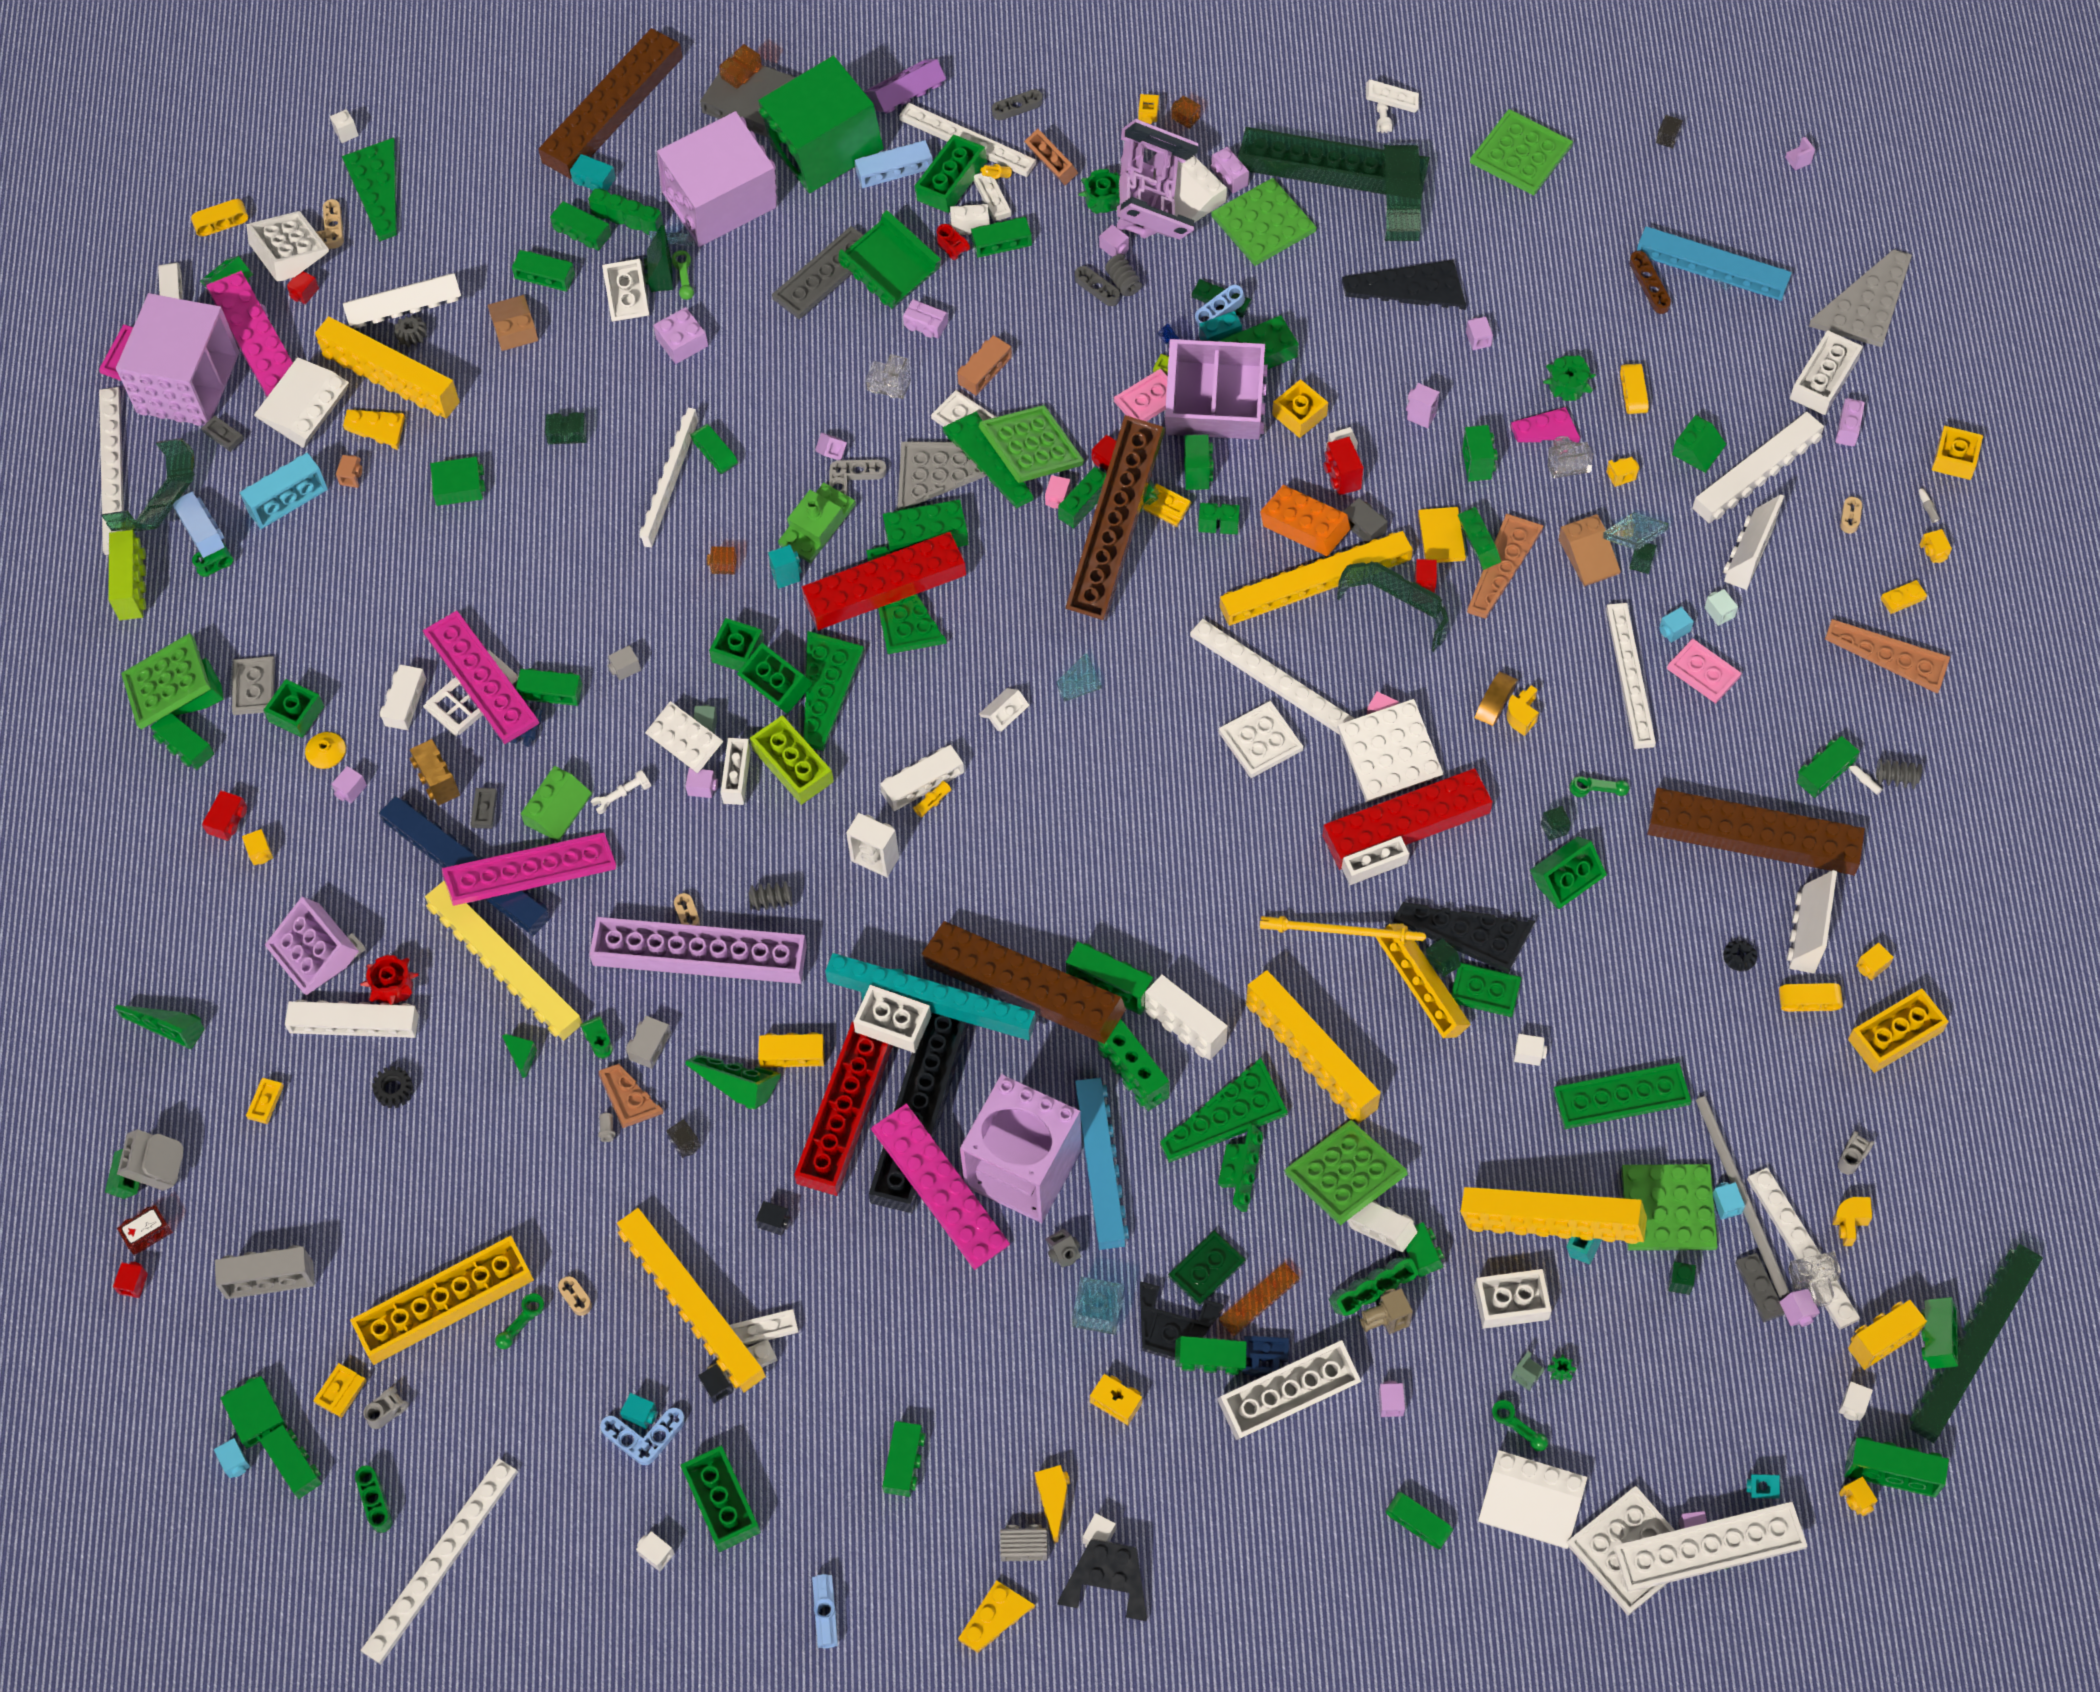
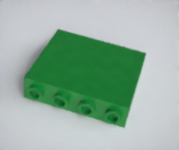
M888 210L882 214L881 221L845 252L841 249L838 257L839 263L843 268L850 270L856 280L862 281L871 293H875L880 298V301L891 309L895 308L940 268L941 258Z

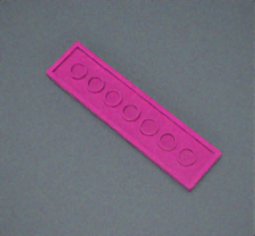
M240 271L206 285V288L215 305L222 308L235 341L265 395L268 397L293 362L245 276Z
M457 610L422 630L425 637L504 745L539 724L534 713Z
M599 833L442 868V875L452 905L455 906L615 870L616 863L605 833Z
M907 1103L872 1126V1132L974 1270L1010 1245Z

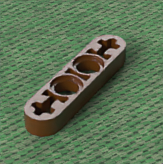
M1643 251L1633 252L1630 257V267L1653 310L1659 314L1667 313L1670 309L1671 299L1648 256ZM1648 272L1651 274V277L1645 278L1641 273ZM1657 287L1659 291L1651 292L1649 288Z

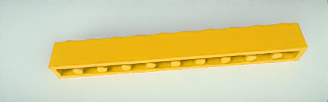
M1403 531L1391 533L1379 540L1374 539L1365 545L1355 546L1348 551L1335 553L1329 558L1318 559L1312 564L1299 566L1290 572H1282L1276 577L1263 579L1253 585H1246L1234 592H1227L1220 596L1219 607L1230 626L1410 561L1413 549Z
M635 1209L618 1221L619 1231L617 1234L624 1243L629 1242L631 1253L636 1259L639 1257L642 1259L643 1263L641 1265L647 1274L652 1273L655 1276L654 1282L660 1290L665 1289L668 1293L666 1298L673 1307L675 1305L678 1306L680 1309L678 1313L683 1321L691 1323L693 1326L691 1331L696 1338L704 1340L705 1344L703 1346L709 1355L714 1354L718 1359L716 1363L722 1372L727 1370L730 1374L728 1379L736 1389L740 1387L743 1392H746L764 1379L766 1376L762 1367L640 1209Z

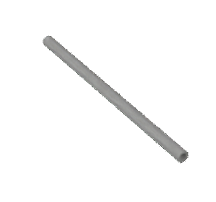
M1706 1096L1696 1099L1698 1108L1731 1184L1735 1182L1745 1205L1743 1213L1780 1298H1784L1790 1294L1707 1098Z

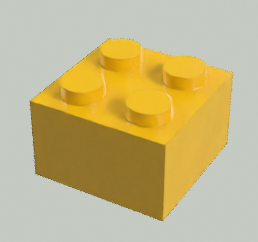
M1300 379L1273 401L1272 415L1296 436L1301 438L1327 416L1328 402Z
M1944 426L1938 441L1932 471L1971 480L1977 465L1983 435Z

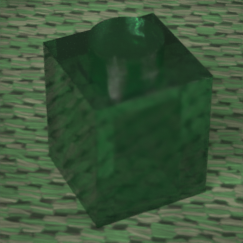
M1637 540L1629 569L1649 574L1657 545Z
M1563 806L1543 812L1541 826L1549 841L1568 835L1571 822Z
M1443 938L1426 949L1429 963L1443 977L1461 966L1458 952Z

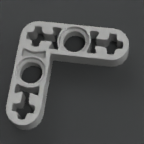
M882 460L834 461L830 465L829 486L833 487L836 484H842L844 486L843 489L838 491L847 496L848 480L882 479L887 473L886 464ZM856 467L864 469L861 473L853 472V469ZM876 467H880L879 472H875ZM837 468H841L840 473L836 472Z

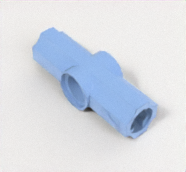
M822 1574L812 1577L817 1645L818 1648L826 1649L838 1646L833 1577L832 1575ZM823 1607L831 1608V1612L826 1616L819 1614L820 1609Z

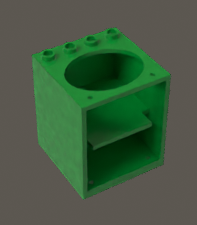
M834 55L758 100L760 106L758 111L764 120L770 145L809 194L855 167L856 159L877 154L884 149L874 104ZM781 142L787 144L790 153L795 157L801 173L792 165L779 145Z

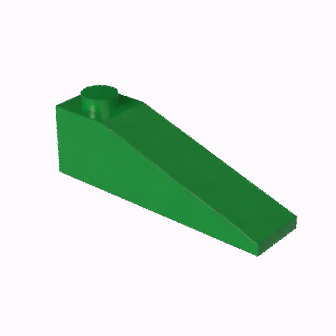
M207 658L202 659V663L211 689L172 711L171 713L174 716L206 709L224 700L222 685Z
M116 1005L115 1007L120 1017L192 1050L205 1030L201 1019L192 1013L187 1015L177 1011Z
M700 1055L686 1060L685 1065L731 1099L745 1105L748 1109H757L759 1106L767 1103L781 1077V1073L763 1067L755 1066V1070L743 1068V1063L724 1064L722 1059Z

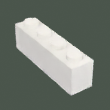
M951 745L946 748L942 747L935 754L920 759L917 764L902 769L899 774L887 777L880 783L881 793L893 811H896L925 795L927 792L934 790L942 781L947 783L963 774L964 764Z

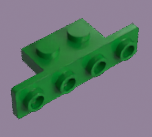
M1249 1125L1245 1144H1226L1218 1185L1222 1188H1236L1233 1205L1241 1212H1247L1248 1204L1251 1200L1252 1184L1255 1181L1256 1165L1259 1162V1151L1263 1142V1133L1255 1125Z

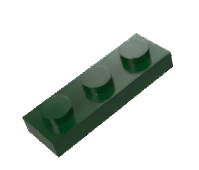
M1199 279L1192 291V298L1208 303L1225 289ZM1235 293L1231 298L1237 299L1240 295ZM1245 297L1244 304L1235 310L1237 316L1244 317L1251 305L1250 298ZM1218 305L1217 308L1223 309L1224 305Z

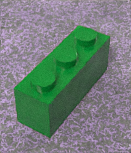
M564 201L550 216L552 227L555 231L568 235L572 240L584 243L588 248H594L599 251L611 237L608 223Z
M1026 217L1014 218L1013 220L996 222L971 229L972 243L977 258L1032 246L1031 231Z
M519 250L512 265L515 279L566 292L575 276L572 262L552 258L548 255L536 254L532 251Z
M1094 467L1058 505V519L1074 529L1098 503L1106 474Z
M1473 507L1458 514L1462 530L1482 569L1485 570L1501 563L1497 547L1477 508Z
M529 668L520 669L516 691L523 700L578 706L583 684L580 675L575 673H557L552 670L546 672Z
M172 713L160 718L150 726L154 733L152 737L160 745L164 743L167 746V750L173 756L176 754L180 756V760L187 767L192 766L197 771L214 755L210 744Z
M1843 736L1839 737L1836 741L1834 739L1831 740L1823 753L1818 752L1809 765H1803L1798 771L1799 777L1796 783L1814 798L1857 761L1860 751Z
M1952 1297L1925 1300V1309L1921 1310V1314L1927 1320L1925 1328L1921 1330L1922 1338L1925 1342V1347H1922L1923 1360L1928 1362L1931 1369L1957 1367L1958 1322L1956 1305Z
M1180 1336L1176 1339L1175 1367H1182V1371H1195V1368L1203 1369L1205 1373H1217V1370H1223L1225 1374L1238 1375L1239 1372L1246 1369V1341Z
M895 1421L882 1485L884 1493L911 1497L912 1490H916L918 1477H915L916 1468L920 1469L922 1460L919 1450L920 1446L924 1447L926 1433H923L922 1425Z
M282 1424L259 1441L294 1495L300 1499L322 1484L318 1478L321 1473L315 1464L309 1465L306 1459L310 1456L303 1446L298 1448L295 1441L298 1438L291 1428L286 1430Z

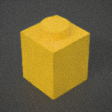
M262 829L242 836L247 853L254 866L264 864L268 860L273 859L268 841Z
M1878 942L1860 957L1856 966L1863 976L1868 977L1872 981L1890 966L1894 957Z

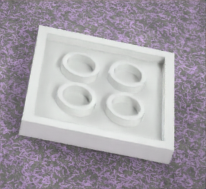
M1271 701L1220 727L1218 730L1250 778L1303 751V745Z

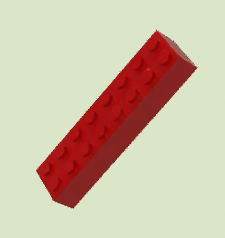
M951 532L806 584L801 586L803 599L817 630L966 576V567Z
M1474 768L1323 825L1322 836L1338 869L1341 870L1344 857L1401 836L1405 845L1490 814L1493 801Z
M854 1022L850 1025L794 1173L796 1184L838 1196L893 1048L891 1044L855 1032Z

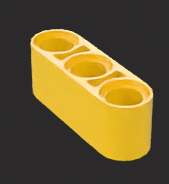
M233 199L203 209L191 216V221L198 236H208L243 224L248 220L247 211L240 199Z
M1642 364L1621 365L1620 376L1627 414L1648 413V397Z
M1836 983L1786 984L1779 987L1780 1005L1783 1011H1834L1843 1007L1841 986Z

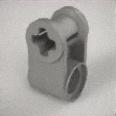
M1855 1131L1838 1161L1839 1170L1846 1175L1853 1174L1863 1159L1866 1158L1875 1142H1869ZM1846 1159L1852 1160L1854 1164L1848 1163Z
M391 1387L368 1404L363 1411V1415L371 1428L380 1429L393 1418L402 1414L409 1404L400 1398L395 1387ZM380 1413L378 1418L370 1419L372 1414Z

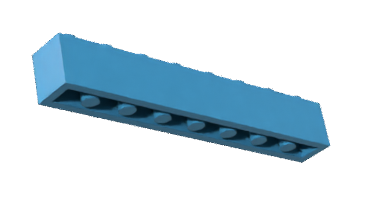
M1647 226L1643 231L1637 251L1646 253L1650 260L1780 301L1784 297L1792 272Z
M1101 1077L1075 1081L1076 1095L1080 1111L1099 1250L1125 1247V1239H1129L1127 1226H1123L1122 1218H1126L1125 1207L1120 1205L1119 1198H1123L1122 1187L1117 1185L1116 1178L1120 1177L1118 1164L1114 1165L1113 1158L1117 1157L1115 1144L1111 1145L1110 1137H1114L1112 1124L1108 1125L1107 1118L1111 1117L1109 1104L1105 1105L1104 1098L1108 1097L1107 1087L1102 1085Z

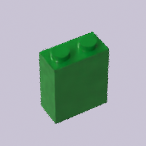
M477 457L430 463L432 491L436 506L483 500V492L486 491L485 482L481 480V476L484 475L483 464H479Z
M262 1376L250 1378L244 1385L239 1388H232L224 1396L220 1397L241 1443L246 1449L260 1443V1439L282 1424L285 1428L288 1427Z

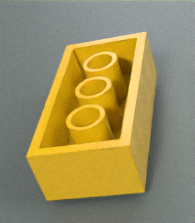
M1921 988L1854 1028L1848 1040L1870 1069L1876 1073L1941 1034L1949 1021Z

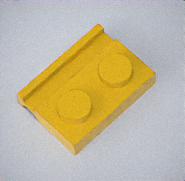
M1156 484V488L1160 492L1157 495L1158 500L1151 505L1145 504L1143 510L1178 527L1180 520L1183 519L1192 504L1191 501Z
M338 1363L313 1401L342 1419L367 1380Z

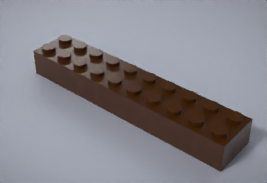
M651 28L538 148L541 162L571 179L570 169L579 156L582 154L591 158L683 58L680 43Z
M1127 415L1124 416L1065 609L1100 620H1107L1166 430L1165 427Z
M1656 788L1647 835L1818 869L1834 870L1839 873L1855 876L1860 865L1865 828Z
M946 921L942 922L922 952L927 967L1016 1006L1035 1011L1041 1017L1105 1044L1126 1011L1120 996Z

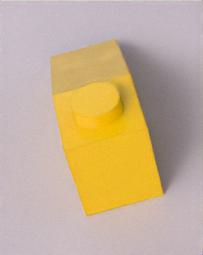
M1061 1465L1034 1472L1054 1543H1057L1059 1540L1067 1497V1485L1070 1484L1067 1471H1062Z

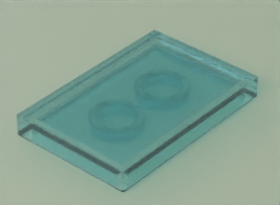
M1633 512L1604 531L1603 538L1638 550L1667 531L1669 523Z

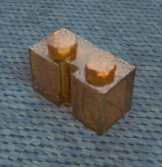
M743 44L734 52L732 58L728 57L719 65L721 78L738 89L762 67L760 54Z

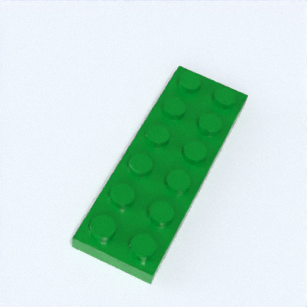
M1680 1063L1553 1088L1564 1130L1689 1106L1691 1104Z

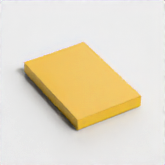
M1458 507L1418 510L1425 559L1437 560V563L1465 561L1466 556L1461 524L1458 518Z

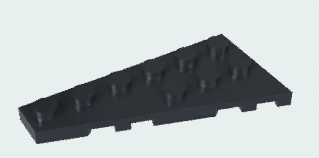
M1454 260L1342 277V285L1346 297L1361 299L1373 297L1381 298V301H1389L1391 299L1399 300V303L1425 306L1437 304L1443 308L1455 306L1466 310V302Z
M1402 902L1393 920L1396 924H1404V926H1407L1408 929L1414 932H1423L1427 938L1507 974L1512 969L1535 925L1533 920L1525 922L1518 921L1512 917L1504 919L1497 918L1491 914L1463 910L1455 912L1450 911L1449 908H1442V910L1429 908L1428 905Z

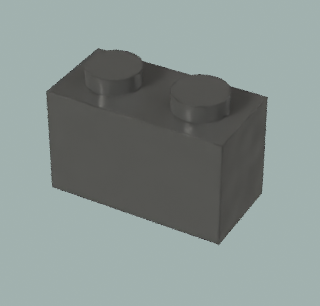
M1360 498L1343 511L1348 515L1350 530L1365 543L1379 539L1387 531L1388 521L1382 514H1378L1368 502H1364Z

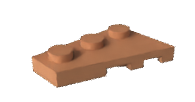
M620 1064L599 1071V1077L622 1128L663 1114V1109L650 1099V1096L636 1084V1081Z

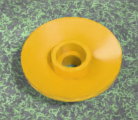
M323 732L315 735L308 741L305 748V756L308 762L320 769L336 766L342 761L346 753L344 740L332 732Z

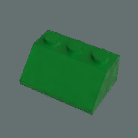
M1578 836L1530 869L1537 887L1557 909L1562 908L1607 876L1592 841Z

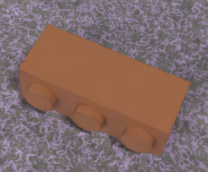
M1039 129L1034 131L1024 141L1029 149L1064 186L1078 174L1073 164Z
M994 335L989 340H986L982 344L981 349L977 353L972 354L967 364L959 368L957 372L958 384L977 396L1012 358L1011 346Z

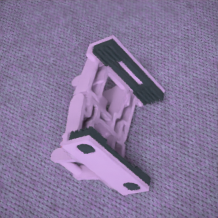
M1135 119L1122 129L1121 140L1125 142L1121 157V176L1119 179L1120 205L1117 206V217H1120L1117 223V228L1139 234L1144 239L1159 233L1180 240L1194 231V220L1179 214L1175 216V200L1173 198L1175 195L1178 162L1185 163L1198 153V143ZM1144 148L1157 152L1147 163L1143 162Z

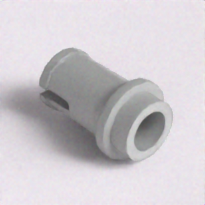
M611 1113L600 1114V1132L598 1137L602 1142H611L615 1137L613 1115Z

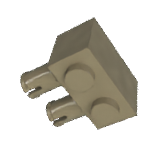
M1402 1288L1396 1291L1395 1289L1387 1290L1382 1294L1383 1296H1381L1378 1306L1361 1312L1363 1318L1360 1319V1322L1365 1332L1383 1325L1386 1327L1389 1335L1409 1327L1413 1313Z

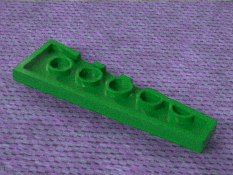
M976 411L943 427V433L965 453L969 460L971 459L977 465L981 472H984L989 481L999 489L1016 509L1033 501V495L1024 482H1017L979 428V424L983 420Z

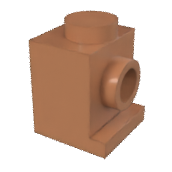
M342 455L336 472L340 485L359 487L357 479L362 475L361 459L359 457Z

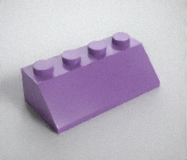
M924 59L863 92L872 101L878 112H885L887 114L894 111L896 105L909 103L911 101L910 98L915 95L920 97L926 94L927 89H935L941 86V82L946 80V77L937 59Z

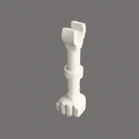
M1382 103L1377 104V112L1380 115V119L1377 121V132H1392V121L1387 117L1388 105Z
M643 771L636 772V778L623 786L619 785L616 787L617 790L609 795L593 798L591 800L593 807L601 804L596 809L598 814L604 813L611 802L621 796L625 797L627 792L641 785L644 790L650 788L651 784Z

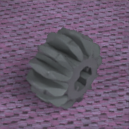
M413 314L408 318L405 315V319H398V324H395L394 334L401 345L406 344L409 348L411 344L417 346L418 342L423 343V338H427V326L421 317L416 318Z

